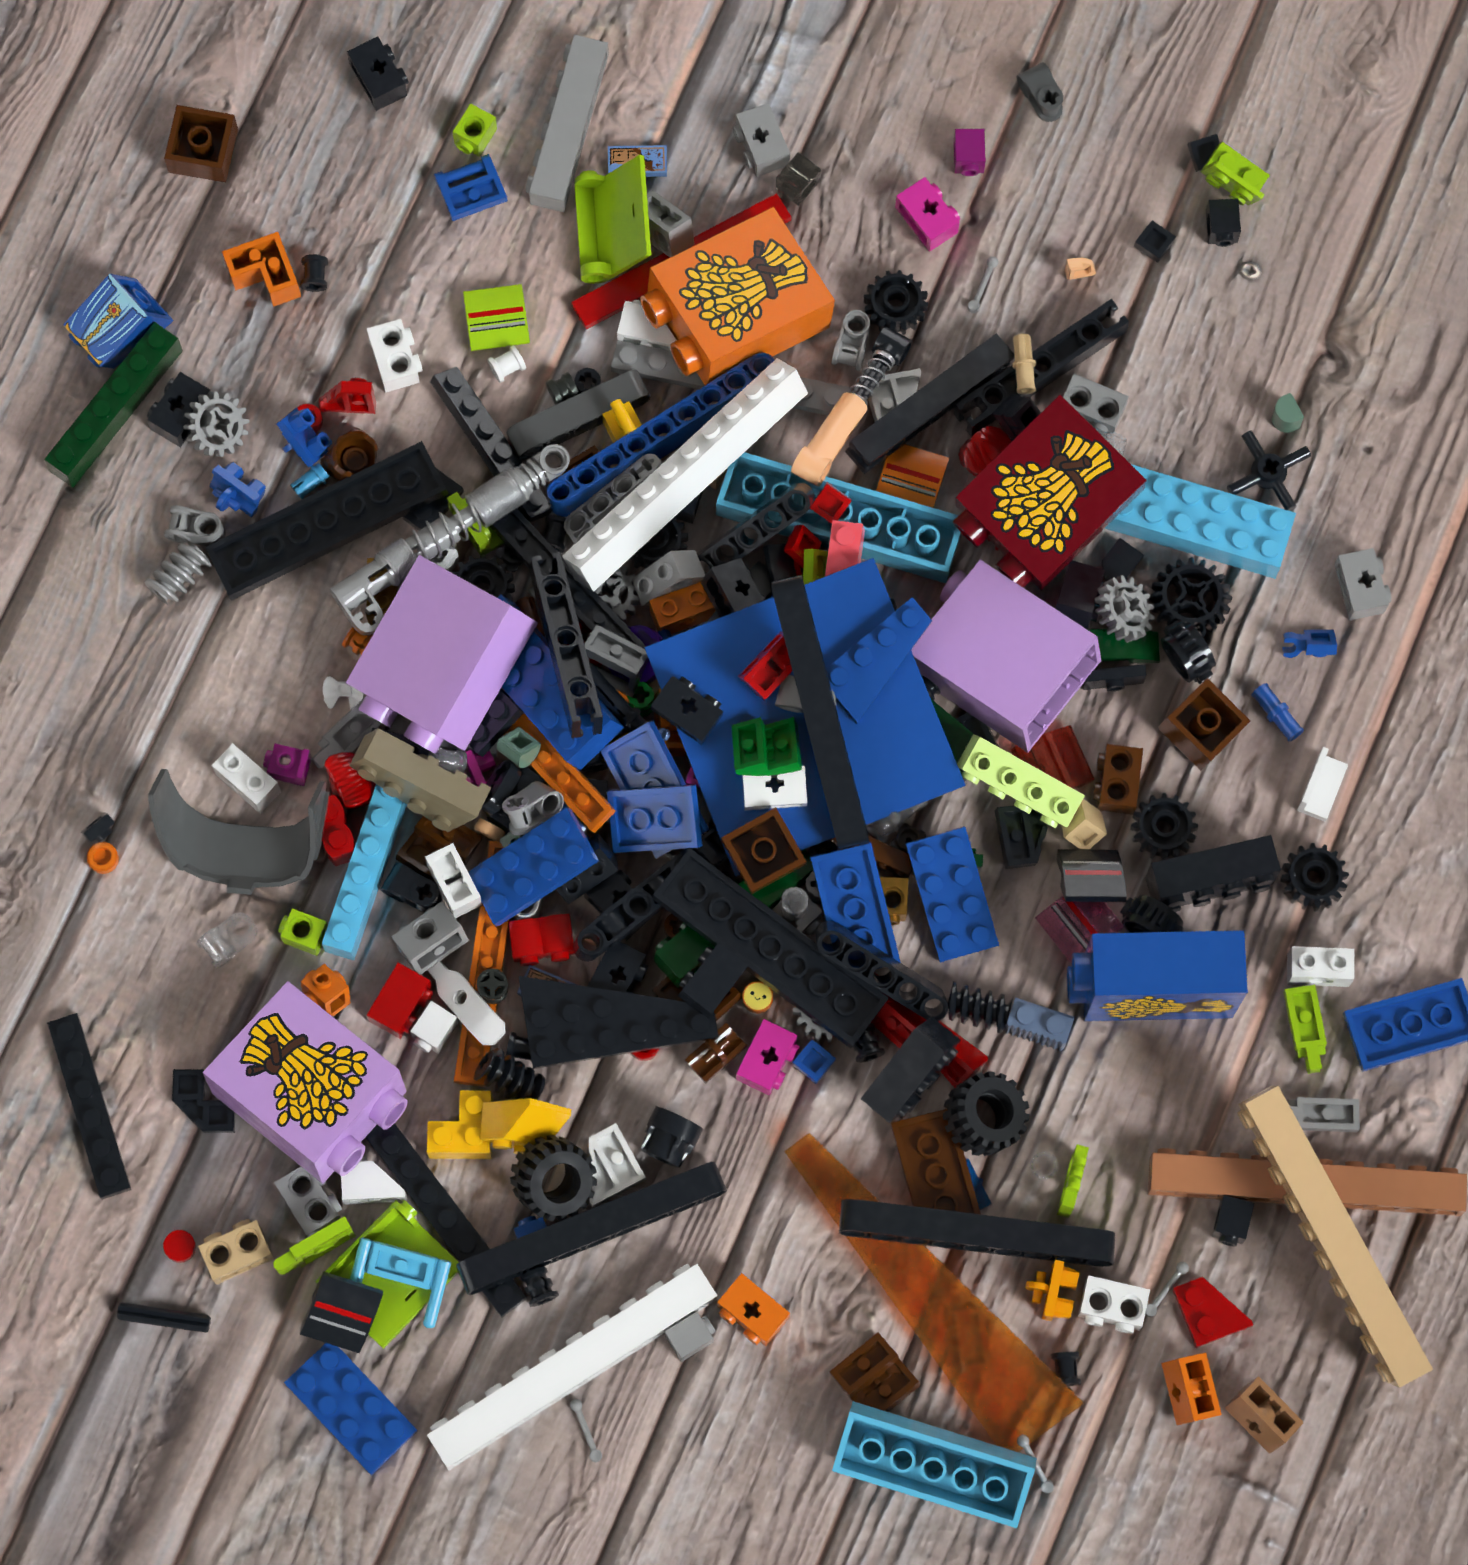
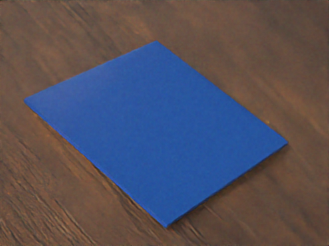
M874 558L805 584L826 668L895 612ZM774 597L644 647L661 691L672 676L678 680L683 676L696 686L695 692L702 697L709 694L722 704L720 709L723 711V716L702 745L676 728L720 839L772 810H745L742 775L736 774L734 766L731 725L761 717L764 725L792 717L795 718L798 724L801 765L805 766L807 806L777 808L800 851L835 838L804 713L791 712L775 706L780 685L765 700L760 698L738 677L780 631L782 632ZM912 651L905 657L857 724L836 700V710L866 825L966 786ZM691 701L687 705L683 702L681 704L683 706V714L687 715L688 712L695 714V703ZM771 778L770 783L765 784V786L771 787L772 792L776 793L779 787L783 786V783H778L777 778ZM724 847L735 877L739 876L740 873Z

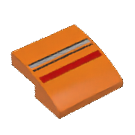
M905 444L886 458L876 491L934 508L950 457Z

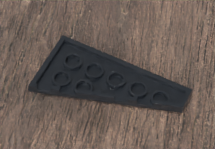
M518 976L533 1069L706 1041L709 1038L718 1039L714 1011L707 1018L684 1001Z

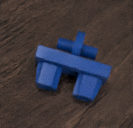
M295 408L276 423L288 442L282 447V450L287 453L293 449L307 467H310L328 452L332 440L327 433H315L310 426L315 422V417L308 408L300 411L298 408Z
M231 462L224 468L218 464L212 470L214 476L209 486L213 489L212 494L218 498L216 508L221 512L228 507L234 511L240 509L252 518L257 513L258 505L264 496L266 486L257 479H253L248 485L240 481L243 478L244 471L234 462Z

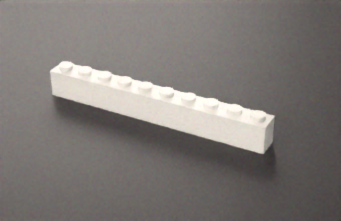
M776 358L563 554L562 558L574 579L594 592L804 398L808 392L797 370Z
M689 1264L680 1267L673 1273L675 1278L666 1284H663L662 1281L655 1283L646 1290L647 1296L639 1301L635 1298L628 1300L619 1307L621 1312L612 1318L609 1315L603 1316L592 1324L594 1329L583 1335L582 1332H578L565 1341L567 1344L565 1348L558 1352L555 1349L546 1352L538 1358L540 1363L535 1367L529 1369L528 1366H525L516 1371L511 1376L513 1380L505 1386L498 1383L484 1393L486 1398L476 1404L474 1400H471L457 1410L459 1415L448 1421L445 1417L434 1423L430 1427L432 1432L427 1434L447 1469L451 1470L665 1334L664 1331L715 1302L717 1294L698 1264L692 1267Z

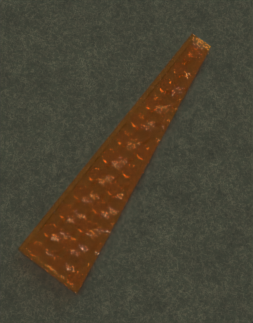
M808 1133L784 1151L838 1227L840 1224L842 1200L857 1199L881 1202L811 1133ZM846 1236L997 1446L1020 1452L1024 1449L1017 1444V1438L1020 1435H1026L1030 1440V1445L1085 1404L926 1246Z

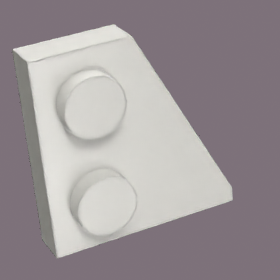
M920 368L887 374L885 379L879 381V388H875L873 390V397L868 398L874 422L917 392L918 382L921 377Z
M616 1123L589 1137V1156L593 1160L591 1164L596 1167L597 1173L592 1175L597 1179V1186H592L591 1188L595 1192L593 1198H590L592 1208L646 1180L643 1171Z

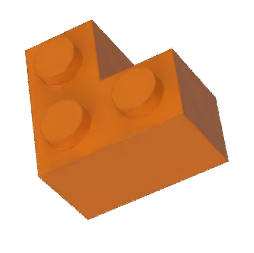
M278 232L222 251L235 291L264 281L273 307L301 297L298 282Z

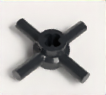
M1252 430L1244 433L1241 437L1255 460L1251 467V474L1228 485V492L1237 495L1257 484L1264 489H1273L1285 510L1291 511L1297 506L1283 482L1286 479L1288 468L1311 457L1308 447L1304 446L1280 458L1276 454H1266ZM1264 468H1267L1269 472L1265 473ZM1271 469L1274 471L1273 475L1270 473Z

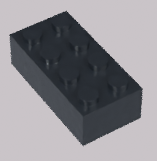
M1268 835L1151 863L1145 879L1150 897L1161 901L1175 912H1178L1182 909L1181 906L1193 904V907H1201L1210 904L1211 899L1223 897V900H1231L1241 896L1240 892L1252 890L1253 893L1267 891L1271 888L1270 885L1274 884L1281 868L1272 836Z

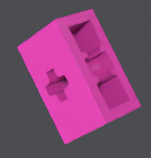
M926 177L896 195L895 208L930 252L958 233L960 216L953 206L950 205L948 207L943 201V195L935 183L930 184Z
M763 1019L736 1073V1080L769 1096L773 1088L779 1090L786 1076V1073L782 1072L787 1061L793 1062L800 1047L795 1044L797 1035ZM771 1052L775 1054V1061H771L767 1065L764 1063L763 1056L768 1057Z

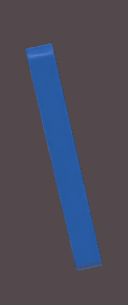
M767 353L753 355L644 423L636 430L553 480L547 487V496L553 513L561 517L569 516L642 456L655 454L661 459L682 446L760 374V371L765 370L774 361L773 357ZM737 386H743L740 389H734ZM711 402H718L714 405H709ZM693 417V418L690 419V420H686V421L684 420L685 418ZM662 433H668L665 436H659ZM636 449H643L639 452H633ZM617 464L616 467L608 468L610 465ZM587 480H593L588 484H583ZM561 496H567L565 499L558 500Z

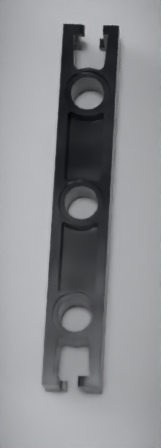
M1110 299L1032 352V357L1036 364H1044L1048 367V370L1045 372L1037 371L1033 367L1036 388L1034 393H1017L1016 369L1010 366L955 403L953 414L961 422L965 419L964 413L979 407L982 414L975 419L971 416L966 418V431L970 436L974 435L977 431L997 420L993 413L1008 396L1016 394L1031 397L1125 334L1129 320L1124 315L1118 323L1106 329L1103 327L1101 322L1107 317L1109 319L1113 317L1115 311L1118 310L1115 302ZM1092 332L1096 335V338L1086 339L1082 333ZM989 396H996L1000 399L1001 402L998 404H991L986 400V398Z
M996 333L850 440V447L845 452L864 474L951 411L955 407V403L1009 368L1011 365L1010 361L1015 358L1014 353Z
M561 552L552 553V567L549 568L550 575L543 576L540 570V563H543L542 556L531 557L530 576L571 739L583 736V730L580 729L581 719L577 715L589 714L590 720L593 722V735L602 734L603 715Z

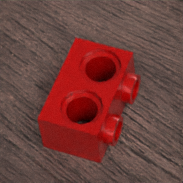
M780 631L738 676L751 690L765 700L793 671L783 632Z

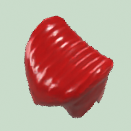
M341 752L330 755L324 764L329 776L332 795H335L340 800L342 806L349 809L367 806L370 804L376 783L363 779L359 776L358 771L349 766L355 755L354 753Z

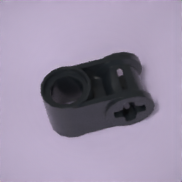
M398 862L395 863L381 887V891L389 897L423 913L428 908L434 907L442 901V895L432 880ZM431 892V898L425 897L424 900H422V894L428 895Z

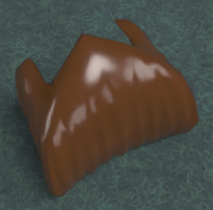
M353 427L348 433L338 437L334 446L321 458L320 464L327 474L341 481L376 464L377 443L365 431Z

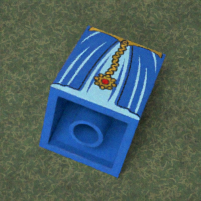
M109 274L63 325L70 332L69 338L89 353L87 357L91 363L98 368L114 369L123 362L154 322L166 328L174 320L136 278Z

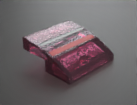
M1061 896L1035 917L1071 964L1073 953H1085L1092 934L1118 933L1124 928L1105 902H1065L1064 896Z

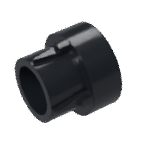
M655 1106L647 1123L646 1136L641 1145L642 1151L665 1164L680 1168L687 1154L690 1155L692 1149L695 1148L703 1128L674 1112Z

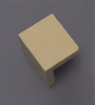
M1084 799L1068 827L1066 828L1061 825L1064 838L1079 849L1090 850L1107 835L1102 812Z

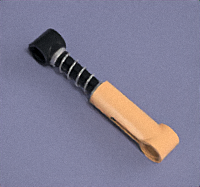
M886 326L882 329L874 343L872 359L868 361V367L863 368L862 376L857 377L856 385L851 386L850 393L846 392L841 395L808 446H804L793 463L791 473L817 487L823 483L832 462L868 410L867 399L873 397V390L879 388V381L885 379V372L891 370L893 366H900L912 346L911 339Z

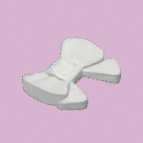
M331 676L327 677L323 683L324 701L330 709L335 706L340 696L348 697L351 710L365 695L347 684L346 681L338 682Z

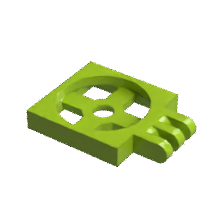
M1077 1144L1071 1155L1057 1211L1059 1216L1069 1218L1074 1209L1089 1147Z
M344 1216L290 1247L289 1252L275 1259L273 1263L274 1268L281 1275H285L299 1266L303 1268L355 1238L356 1235Z

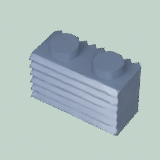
M1015 997L1004 1031L1006 1034L1011 1033L1012 1036L1016 1034L1018 1038L1022 1036L1024 1040L1028 1038L1030 1042L1034 1040L1036 1044L1040 1042L1042 1046L1046 1044L1047 1048L1052 1046L1053 1050L1058 1048L1060 1052L1064 1050L1075 1017Z

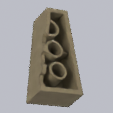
M379 728L363 737L349 765L358 771L359 776L363 779L373 781L383 788L387 795L398 798L407 804V807L412 812L422 814L432 821L436 828L450 832L478 817L490 792V786L481 782L478 787L466 781L467 774L459 770L453 773L443 769L438 764L440 760L431 755H417L413 753V746Z

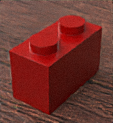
M398 962L366 1015L368 1021L399 1039L402 1038L404 1033L410 1034L418 1019L415 1017L420 1006L425 1008L433 995V991L430 990L432 988L431 981Z

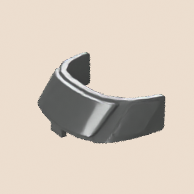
M167 769L160 770L148 794V801L156 835L165 854L178 870L186 871L202 880L227 885V893L252 895L255 888L280 887L299 880H305L312 868L314 859L317 860L319 856L330 792L326 791V782L320 781L308 806L309 816L295 825L282 827L229 824L206 818L183 800Z

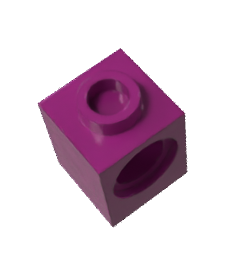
M955 129L953 140L954 174L961 173L964 176H976L979 173H984L986 162L985 129Z

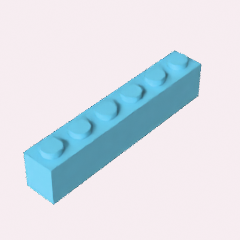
M377 784L322 941L325 952L353 961L355 960L407 804L398 798L387 795L383 788Z

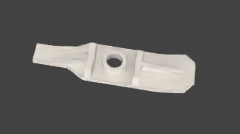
M441 961L427 970L436 980L437 992L440 998L482 1045H495L505 1034V1022L490 1008L460 972L448 970ZM467 994L465 1002L461 1004V997Z

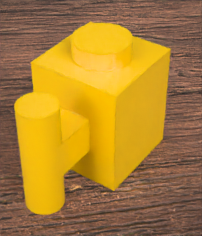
M617 399L610 404L612 409L602 414L603 425L613 443L642 425L630 401L623 404L621 399Z

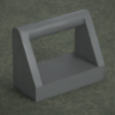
M596 625L584 643L588 661L593 659L630 678L629 682L596 666L598 671L616 690L633 697L649 660L645 649Z

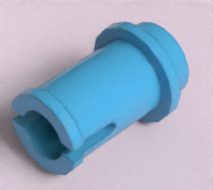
M319 463L315 466H310L311 469L290 484L301 500L323 483L325 485L327 483L325 480L330 477Z

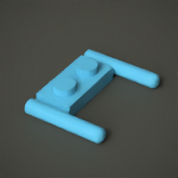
M360 1238L350 1280L362 1283L364 1273L367 1272L368 1274L426 1290L430 1289L431 1294L423 1325L426 1328H434L452 1262L386 1243L375 1242L367 1238Z

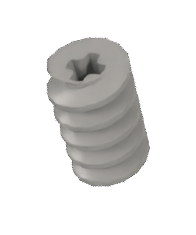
M186 540L188 545L180 543L177 546L180 554L175 552L169 554L172 563L168 561L161 563L163 571L157 569L153 571L155 580L147 578L144 581L149 590L167 605L168 599L175 602L179 601L175 593L177 590L185 594L187 593L184 582L192 585L195 584L192 577L193 573L200 576L204 575L200 568L201 564L207 567L212 566L207 556L189 540Z

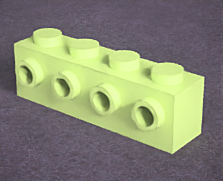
M974 734L957 763L959 769L963 770V778L976 785L981 780L990 785L987 790L988 792L1001 799L1008 795L1016 800L1013 806L1030 814L1032 809L1042 814L1040 821L1055 829L1058 824L1066 828L1068 827L1085 796Z

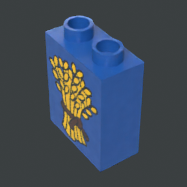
M1244 930L1095 933L1091 935L1085 953H1073L1072 966L1067 967L1068 1003H1083L1084 1021L1233 1018L1248 993Z

